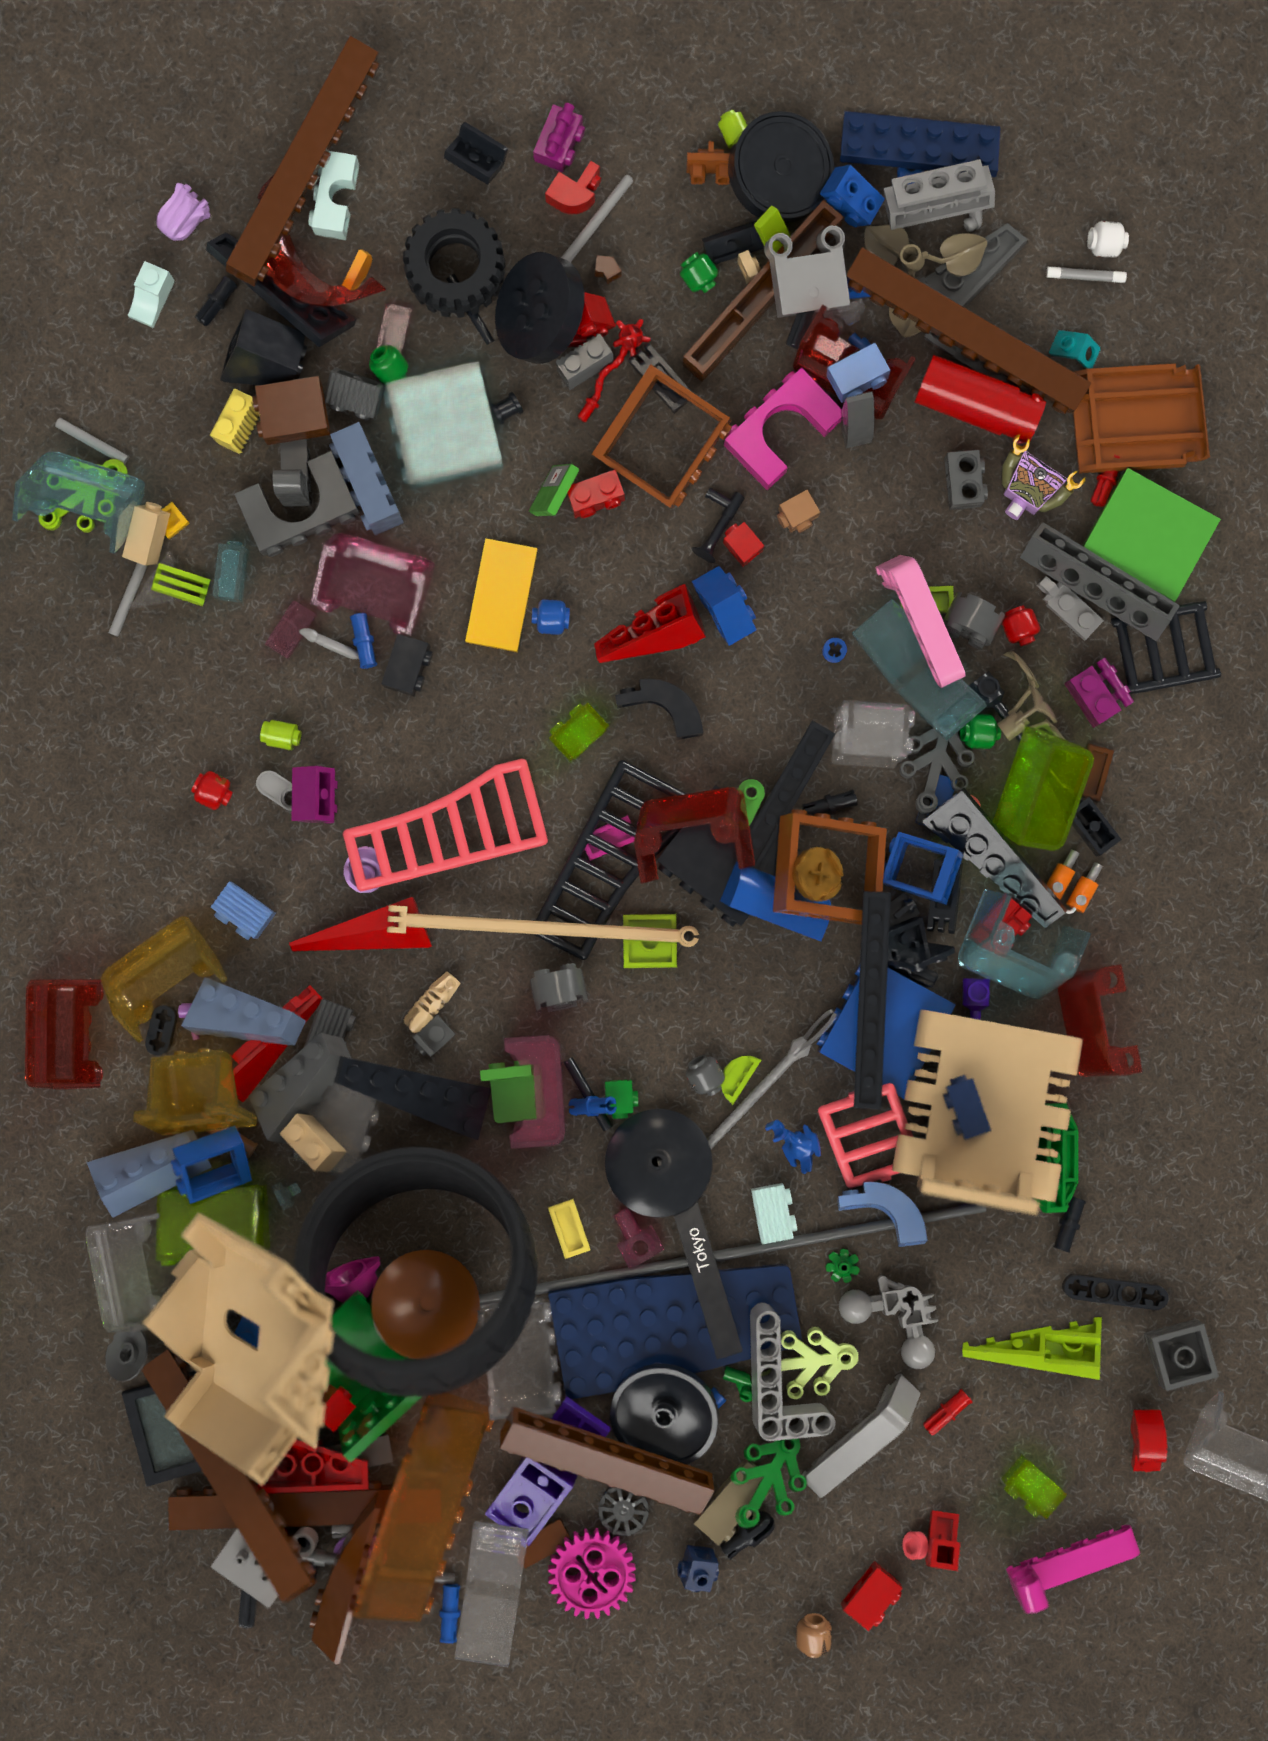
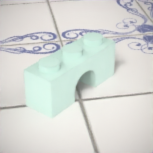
M328 151L331 153V157L326 167L320 166L318 170L320 182L319 185L316 184L314 187L313 199L316 201L315 209L311 210L309 214V226L312 227L314 234L317 236L346 240L350 213L347 206L337 205L332 202V197L336 191L343 188L355 190L359 162L356 155Z

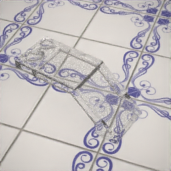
M474 1521L467 1582L456 1644V1660L509 1667L529 1529Z

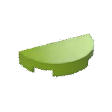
M740 1056L731 1060L724 1068L725 1080L721 1084L722 1092L732 1105L758 1067L761 1059L753 1056Z

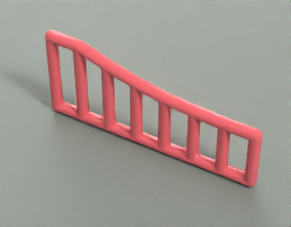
M525 759L497 764L457 790L425 806L373 823L348 828L343 832L356 887L359 891H366L544 846L548 843L530 770ZM519 770L536 837L521 840L504 778L505 773ZM493 778L511 842L495 847L480 790L481 786ZM468 794H471L485 850L473 853L469 852L456 801ZM447 807L459 856L444 860L432 813ZM422 818L433 863L418 866L407 823ZM397 827L407 869L392 873L381 831ZM371 834L381 876L366 879L355 838Z

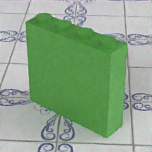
M1127 468L1120 476L1082 546L1175 602L1221 519Z

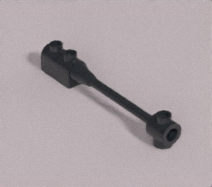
M989 671L968 686V689L983 708L993 707L1002 720L1009 716L1007 713L1009 710L1002 702L1005 691ZM1020 733L1016 736V739L1054 787L1053 790L1065 812V817L1096 857L1101 856L1122 840L1090 797L1082 798L1066 782L1060 779L1027 734L1023 735V733Z

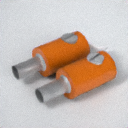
M1072 849L1064 864L1058 863L1046 884L1059 900H1061L1075 874V871L1071 868L1079 853ZM1094 862L1087 877H1080L1066 903L1067 906L1072 908L1067 910V914H1072L1075 911L1084 913L1099 886L1095 880L1103 867L1102 865Z

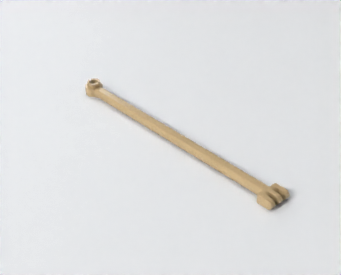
M389 905L388 907L390 912H399V917L388 916V922H398V927H387V933L406 934V927L678 942L684 947L694 946L699 940L697 938H693L691 941L684 939L686 931L692 932L693 936L699 935L696 928L692 926H684L681 929L410 914L407 913L408 906Z

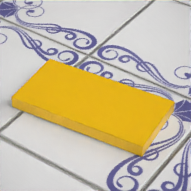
M485 538L465 640L466 643L518 652L538 551L537 548Z

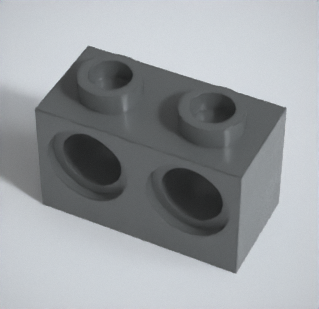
M979 450L948 452L944 462L949 510L981 507L984 500L988 498L987 484L982 482V474L985 473L984 458H980ZM959 463H969L972 471L963 472L959 467ZM970 488L974 492V497L970 499L964 497L962 489Z

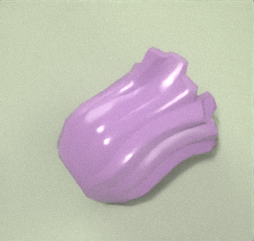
M176 183L173 195L157 214L156 224L158 229L174 241L185 240L200 222L210 218L209 203L205 199L198 201L196 199L198 195L195 192L189 193L192 188L187 184Z

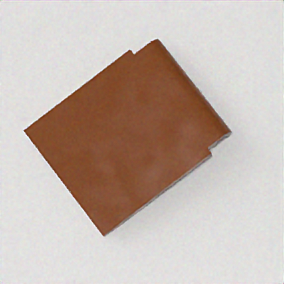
M1176 364L1092 368L1074 371L1077 375L1091 382L1077 409L1073 412L1079 473L1113 470L1125 471L1127 468L1131 470L1185 467L1187 462L1203 461L1210 457L1201 368L1199 364L1191 370H1186V365L1176 368ZM1114 454L1120 456V458H1115Z

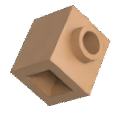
M805 490L780 504L777 518L784 529L788 527L790 532L798 530L801 533L813 525L811 521L819 517L820 511L809 491Z

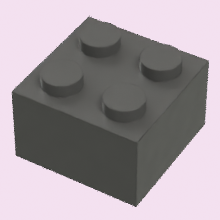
M1193 1319L1144 1333L1158 1385L1165 1391L1219 1377L1205 1325L1199 1320Z

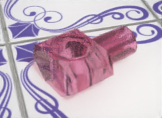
M627 1207L613 1215L625 1237L624 1240L617 1244V1247L629 1269L664 1250L652 1225L641 1229L631 1209ZM638 1240H643L648 1244V1249L645 1253L640 1254L633 1250V1244Z

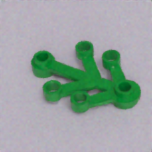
M799 1438L786 1439L791 1443L790 1450L785 1447V1440H775L764 1445L751 1444L745 1447L744 1457L751 1462L759 1460L763 1455L776 1454L770 1464L748 1469L739 1467L731 1473V1480L736 1485H742L747 1483L748 1480L763 1477L750 1502L740 1506L736 1511L735 1518L741 1527L749 1528L758 1523L760 1518L758 1510L772 1485L777 1501L775 1506L777 1513L781 1516H786L793 1512L794 1503L791 1499L787 1498L780 1469L785 1462L790 1476L788 1486L793 1492H799L806 1488L807 1481L803 1475H800L796 1455L800 1450ZM750 1448H754L756 1450L755 1458H753L750 1455ZM738 1471L743 1473L744 1478L742 1481L737 1479L736 1474ZM795 1478L800 1480V1488L794 1485ZM783 1502L788 1505L787 1512H784L781 1508ZM748 1510L753 1513V1519L751 1521L748 1520L746 1517V1512Z

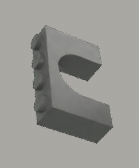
M332 451L307 461L319 488L320 499L315 512L303 521L293 523L277 518L259 483L234 494L256 545L263 556L267 554L269 557L276 556L283 552V547L290 544L293 546L301 545L307 541L306 537L315 533L317 536L326 534L332 530L331 526L341 523V525L349 524L356 519V515L360 514Z

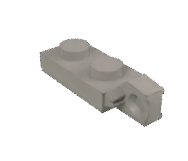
M1047 576L1038 583L1037 587L1046 594L1043 598L1046 606L1084 641L1104 621L1071 589L1058 582L1055 584Z

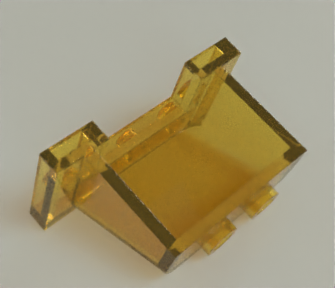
M203 1048L198 1049L196 1053L176 1051L174 1055L151 1057L146 1110L134 1111L133 1122L161 1135H170L191 1130L201 1132L227 1129L232 1126L236 1128L256 1126L257 1115L240 1107L238 1104L231 1055L224 1050L213 1051Z

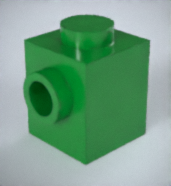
M632 1079L605 1081L606 1097H613L616 1100V1104H610L611 1107H616V1112L612 1114V1119L628 1118V1113H633V1107H638V1090L632 1091Z

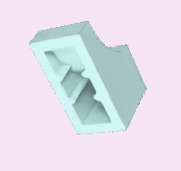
M144 261L134 283L135 293L128 313L129 318L154 328L175 282L169 271Z

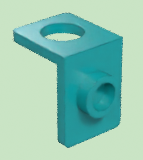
M1059 330L1049 354L1076 359L1085 369H1092L1101 348L1089 334ZM1088 347H1091V357L1087 361L1086 351Z

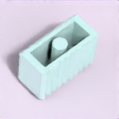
M783 1183L752 1188L751 1193L761 1243L767 1244L793 1239V1232L797 1231L795 1215L789 1216L788 1205L792 1204L790 1189H784Z

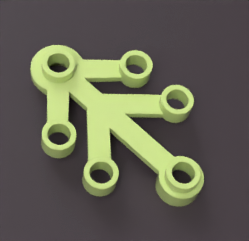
M811 1327L807 1332L809 1343L814 1346L821 1345L830 1352L819 1354L798 1339L793 1331H784L781 1334L782 1346L786 1349H794L802 1356L781 1359V1371L804 1368L795 1380L787 1384L788 1396L791 1399L801 1398L803 1387L823 1365L830 1366L822 1377L814 1380L813 1387L817 1395L824 1396L830 1391L829 1384L841 1370H849L857 1364L859 1359L857 1349L848 1343L837 1344L824 1335L821 1328ZM814 1333H819L820 1337L818 1339H812L811 1335ZM786 1337L794 1338L790 1343L784 1341ZM843 1355L850 1356L846 1361L841 1360ZM770 1367L768 1371H762L761 1376L768 1375L772 1368ZM820 1383L826 1384V1387L822 1390L817 1388ZM793 1387L800 1388L797 1393L790 1391Z

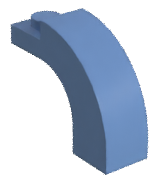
M864 1182L862 1185L863 1193L859 1194L858 1190H848L842 1192L843 1196H838L839 1211L869 1207L886 1213L894 1223L898 1247L920 1245L927 1242L925 1224L921 1213L913 1201L900 1190L884 1183Z

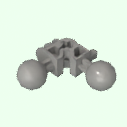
M880 1275L877 1278L880 1289L879 1295L868 1296L866 1292L853 1289L847 1291L841 1297L839 1312L843 1319L851 1324L865 1322L872 1312L882 1311L887 1316L896 1314L900 1310L901 1313L898 1315L899 1325L902 1328H906L907 1339L901 1347L903 1361L913 1369L926 1368L933 1362L935 1357L934 1345L928 1337L923 1336L922 1325L939 1321L938 1319L931 1318L930 1314L936 1310V1306L929 1305L928 1299L934 1296L933 1293L921 1294L917 1288L911 1285L895 1283L887 1279L886 1276ZM907 1291L915 1295V1298L911 1299L910 1306L906 1301H903V1297L907 1296Z

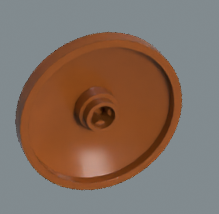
M434 1250L413 1251L395 1259L379 1276L371 1296V1316L378 1335L391 1350L413 1360L441 1354L467 1340L476 1326L480 1310L478 1289L470 1272L452 1256Z

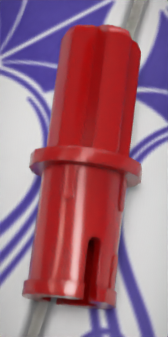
M1114 454L1115 458H1120V456ZM1105 471L1097 475L1096 479L1098 482L1090 499L1093 505L1105 506L1112 487L1117 484L1116 477L1119 471Z
M960 1389L944 1405L940 1404L941 1408L923 1423L924 1428L931 1435H935L951 1420L955 1421V1417L970 1403H973L972 1400Z

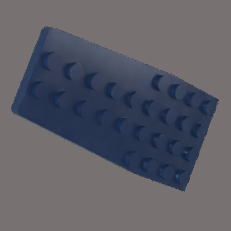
M786 1264L718 1270L743 1349L741 1353L718 1360L691 1272L625 1278L548 1292L566 1396L570 1399L615 1392L627 1375L646 1365L672 1364L693 1373H698L751 1359L750 1313L752 1308L759 1303H767L779 1316L781 1334L786 1330H791L802 1341L789 1267ZM770 1314L762 1316L760 1323H766L770 1319ZM786 1337L784 1341L790 1343L794 1338ZM765 1341L760 1349H767L771 1341ZM781 1344V1351L786 1350Z

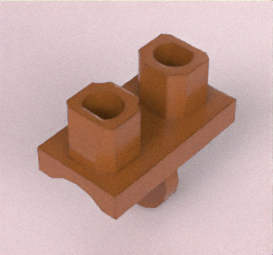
M708 141V149H698V153H687V173L690 175L692 184L705 183V173L715 174V183L718 185L729 184V154H725L724 149H714V141Z

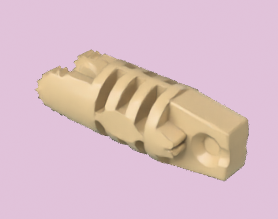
M445 972L431 984L429 989L415 1002L414 1006L404 1017L405 1025L409 1026L410 1031L414 1034L420 1032L439 1013V1010L451 999L459 987L460 982L451 973Z

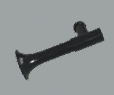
M710 487L705 498L725 507L706 542L700 547H693L692 551L707 562L715 563L716 560L713 557L714 548L728 523L733 519L742 504L744 496L734 492L731 499Z

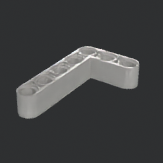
M767 1303L755 1305L750 1313L752 1416L755 1428L760 1436L767 1441L829 1435L835 1428V1418L825 1405L811 1403L782 1406L780 1318ZM770 1314V1319L766 1323H760L762 1316ZM765 1341H771L767 1349H760ZM765 1368H772L768 1375L761 1376ZM772 1394L769 1401L762 1402L765 1395ZM825 1415L821 1423H815L819 1416ZM799 1418L795 1425L789 1426L792 1419ZM773 1420L771 1426L762 1428L766 1421Z
M901 1373L894 1377L896 1380L891 1385L888 1384L885 1387L876 1410L811 1464L813 1467L808 1472H803L802 1475L805 1477L807 1485L820 1498L828 1494L890 1443L909 1424L921 1393Z

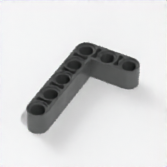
M310 438L280 443L281 470L273 471V489L284 507L311 506L312 501L309 500L311 474H308L309 465L307 463L310 460V448H307V440H310Z

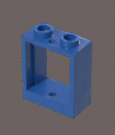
M898 832L897 837L891 840L889 846L891 854L888 863H884L883 884L947 905L964 854L957 849ZM908 845L945 856L933 892L896 881Z
M235 1126L172 1148L175 1160L171 1161L175 1176L180 1177V1179L176 1180V1185L180 1195L186 1194L190 1204L252 1181L244 1143ZM230 1151L232 1163L189 1179L187 1166Z

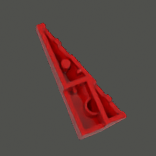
M414 897L391 904L392 906H408L407 913L420 914ZM389 905L289 943L292 951L432 947L426 928L406 927V934L387 933V927H398V922H388V916L399 917V912L388 911Z

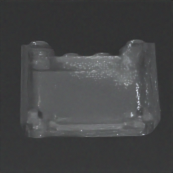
M843 700L835 710L833 732L836 734L832 741L831 764L895 769L897 763H901L902 759L907 758V754H912L913 738L908 736L910 727L914 726L915 711L910 710V705Z
M545 1297L535 1298L531 1306V1314L518 1340L509 1352L487 1372L488 1396H490V1406H488L490 1421L507 1419L513 1406L539 1415L555 1413L557 1404H561L560 1382L555 1383L554 1372L559 1371L557 1355L552 1356L551 1345H555L554 1328L549 1329L548 1322H551L552 1318L550 1301L545 1302ZM499 1302L480 1304L477 1310L479 1324H485Z

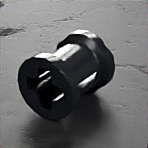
M513 392L508 393L509 397L502 401L489 405L500 425L504 424V420L517 413H524Z

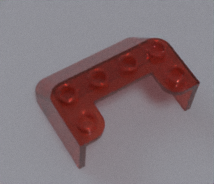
M101 979L30 980L26 987L25 1079L29 1087L49 1089L100 1088L103 1069L97 1061L89 1060V1053L91 1051L89 1027L92 1020L89 1006H97L103 999L104 989L101 985Z

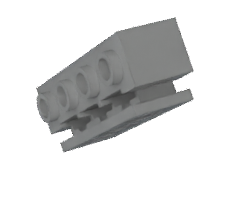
M981 159L891 179L892 186L884 188V204L891 230L995 207V188L989 166H982Z

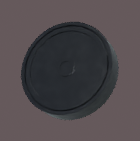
M785 111L766 113L754 119L737 136L728 158L730 184L740 203L758 218L770 206L778 209L784 223H791L804 218L825 200L820 192L834 170L832 151L822 132L806 118Z
M535 252L522 258L510 270L501 286L495 309L497 336L508 354L527 362L543 364L556 359L567 349L578 331L584 310L583 283L575 266L566 259L546 252Z

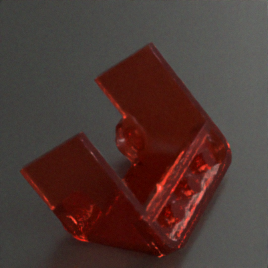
M822 305L801 339L793 363V369L797 372L803 368L820 387L837 396L827 378V368L861 349L839 337L840 330L838 329V324L830 318H824L827 307ZM911 356L907 364L899 358L887 359L886 363L890 369L887 383L878 389L873 390L871 387L863 392V394L873 393L874 418L883 419L906 380L916 360L915 357Z
M727 787L652 799L644 802L640 808L634 838L641 884L658 880L654 853L660 849L662 844L660 831L711 824L713 837L718 842H735L739 869L754 866L755 860L747 809L742 791L736 787Z

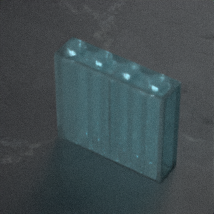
M479 361L386 382L388 391L383 392L386 407H391L393 417H389L392 433L397 432L399 442L395 443L398 458H403L405 467L401 468L404 484L409 483L412 490L504 469Z

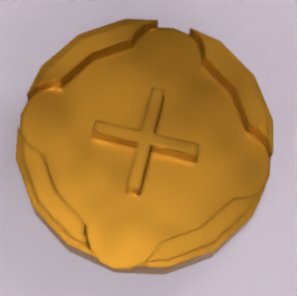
M813 847L803 851L796 858L793 867V880L797 890L803 897L811 901H826L833 898L841 889L842 883L840 882L841 876H843V868L839 858L833 851L821 847Z

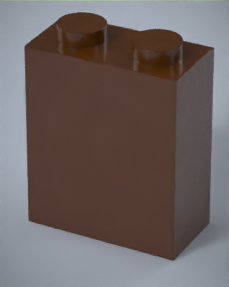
M319 376L255 386L256 395L252 396L255 412L260 414V421L256 422L259 437H263L267 445L330 435L323 385Z

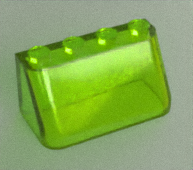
M1025 726L993 819L995 825L1007 838L1017 845L1050 851L1060 849L1066 842L1094 763L1093 754L1082 746L1040 729Z

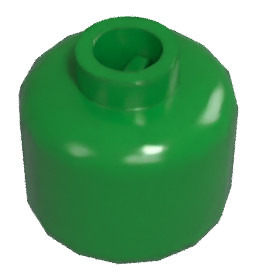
M696 252L680 264L682 266L680 276L692 292L702 290L703 293H706L716 285L714 279L718 276L719 271L707 254L699 255Z
M382 345L371 353L369 368L377 379L385 385H398L406 377L408 362L395 346Z
M971 714L966 720L961 722L960 739L962 742H965L968 748L990 749L994 746L996 740H999L1001 737V729L992 715Z

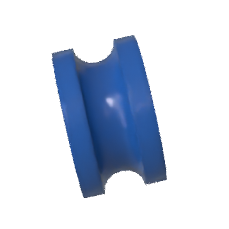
M839 638L829 639L823 646V656L832 663L841 661L847 652L845 642ZM834 643V646L838 644L841 647L839 651L840 656L835 657L834 654L832 657L828 654L830 644Z

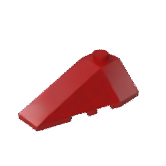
M683 584L660 595L654 600L657 606L645 614L642 610L634 614L636 618L628 627L619 625L594 643L598 662L603 663L680 649L705 638L702 620L687 586Z

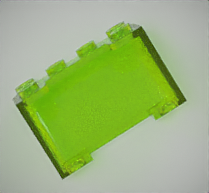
M267 1184L231 1188L191 1204L186 1194L180 1195L179 1190H166L157 1195L155 1261H161V1266L176 1265L189 1250L194 1249L181 1234L198 1213L265 1251L270 1249Z

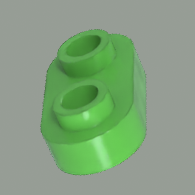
M748 779L739 786L726 813V822L731 829L742 831L747 829L752 823L765 794L764 787L759 781ZM748 788H754L756 790V796H747L746 790ZM736 812L744 814L745 818L743 821L739 822L735 819L734 815Z

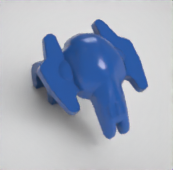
M779 1120L766 1124V1131L770 1129L774 1131V1143L785 1140L782 1149L790 1165L796 1167V1159L800 1160L802 1174L811 1172L813 1153L817 1157L821 1156L817 1134L812 1132L808 1125H803L804 1133L800 1131L793 1133L785 1129Z

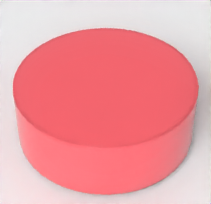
M920 1531L906 1533L902 1542L904 1554L911 1560L923 1559L928 1552L926 1536Z

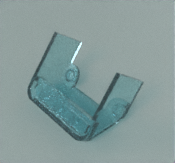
M47 452L15 483L12 520L18 522L28 510L33 511L37 515L45 516L54 512L58 507L104 522V533L111 538L109 552L115 553L127 539L134 506L141 505L145 483L137 477L60 452Z
M984 889L958 954L959 964L964 969L1033 999L1045 997L1074 976L1091 933L1063 926L1048 965L1045 966L1011 950L1015 940V933L1013 928L1002 922L1012 896Z

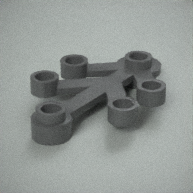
M950 714L938 716L933 722V729L920 736H912L906 742L907 751L915 754L921 750L923 745L937 739L935 749L914 761H905L899 769L900 775L908 779L913 777L918 770L931 764L925 790L917 797L915 802L916 809L922 814H930L938 805L935 792L942 767L949 777L954 791L959 792L968 786L967 777L959 774L946 752L947 744L949 742L958 755L957 761L962 767H969L973 763L975 756L972 751L964 747L958 737L959 722ZM942 724H950L951 730H944ZM910 742H918L919 748L913 749L910 746ZM964 754L968 755L970 762H964L961 756ZM910 766L913 772L907 774L904 772L903 767ZM955 780H962L964 787H957ZM926 797L930 798L932 805L926 806L923 803V799Z

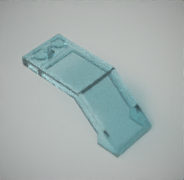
M893 599L888 601L852 632L854 638L890 685L946 741L987 707L986 702L962 679L943 688L937 685L904 609Z

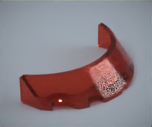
M273 176L261 187L257 197L259 202ZM290 233L288 236L283 234L279 242L282 244L276 259L271 257L267 264L270 267L267 275L273 278L274 283L281 290L297 300L312 305H343L386 290L374 277H370L362 286L355 290H349L342 285L332 286L325 283L310 272L301 261L295 250Z

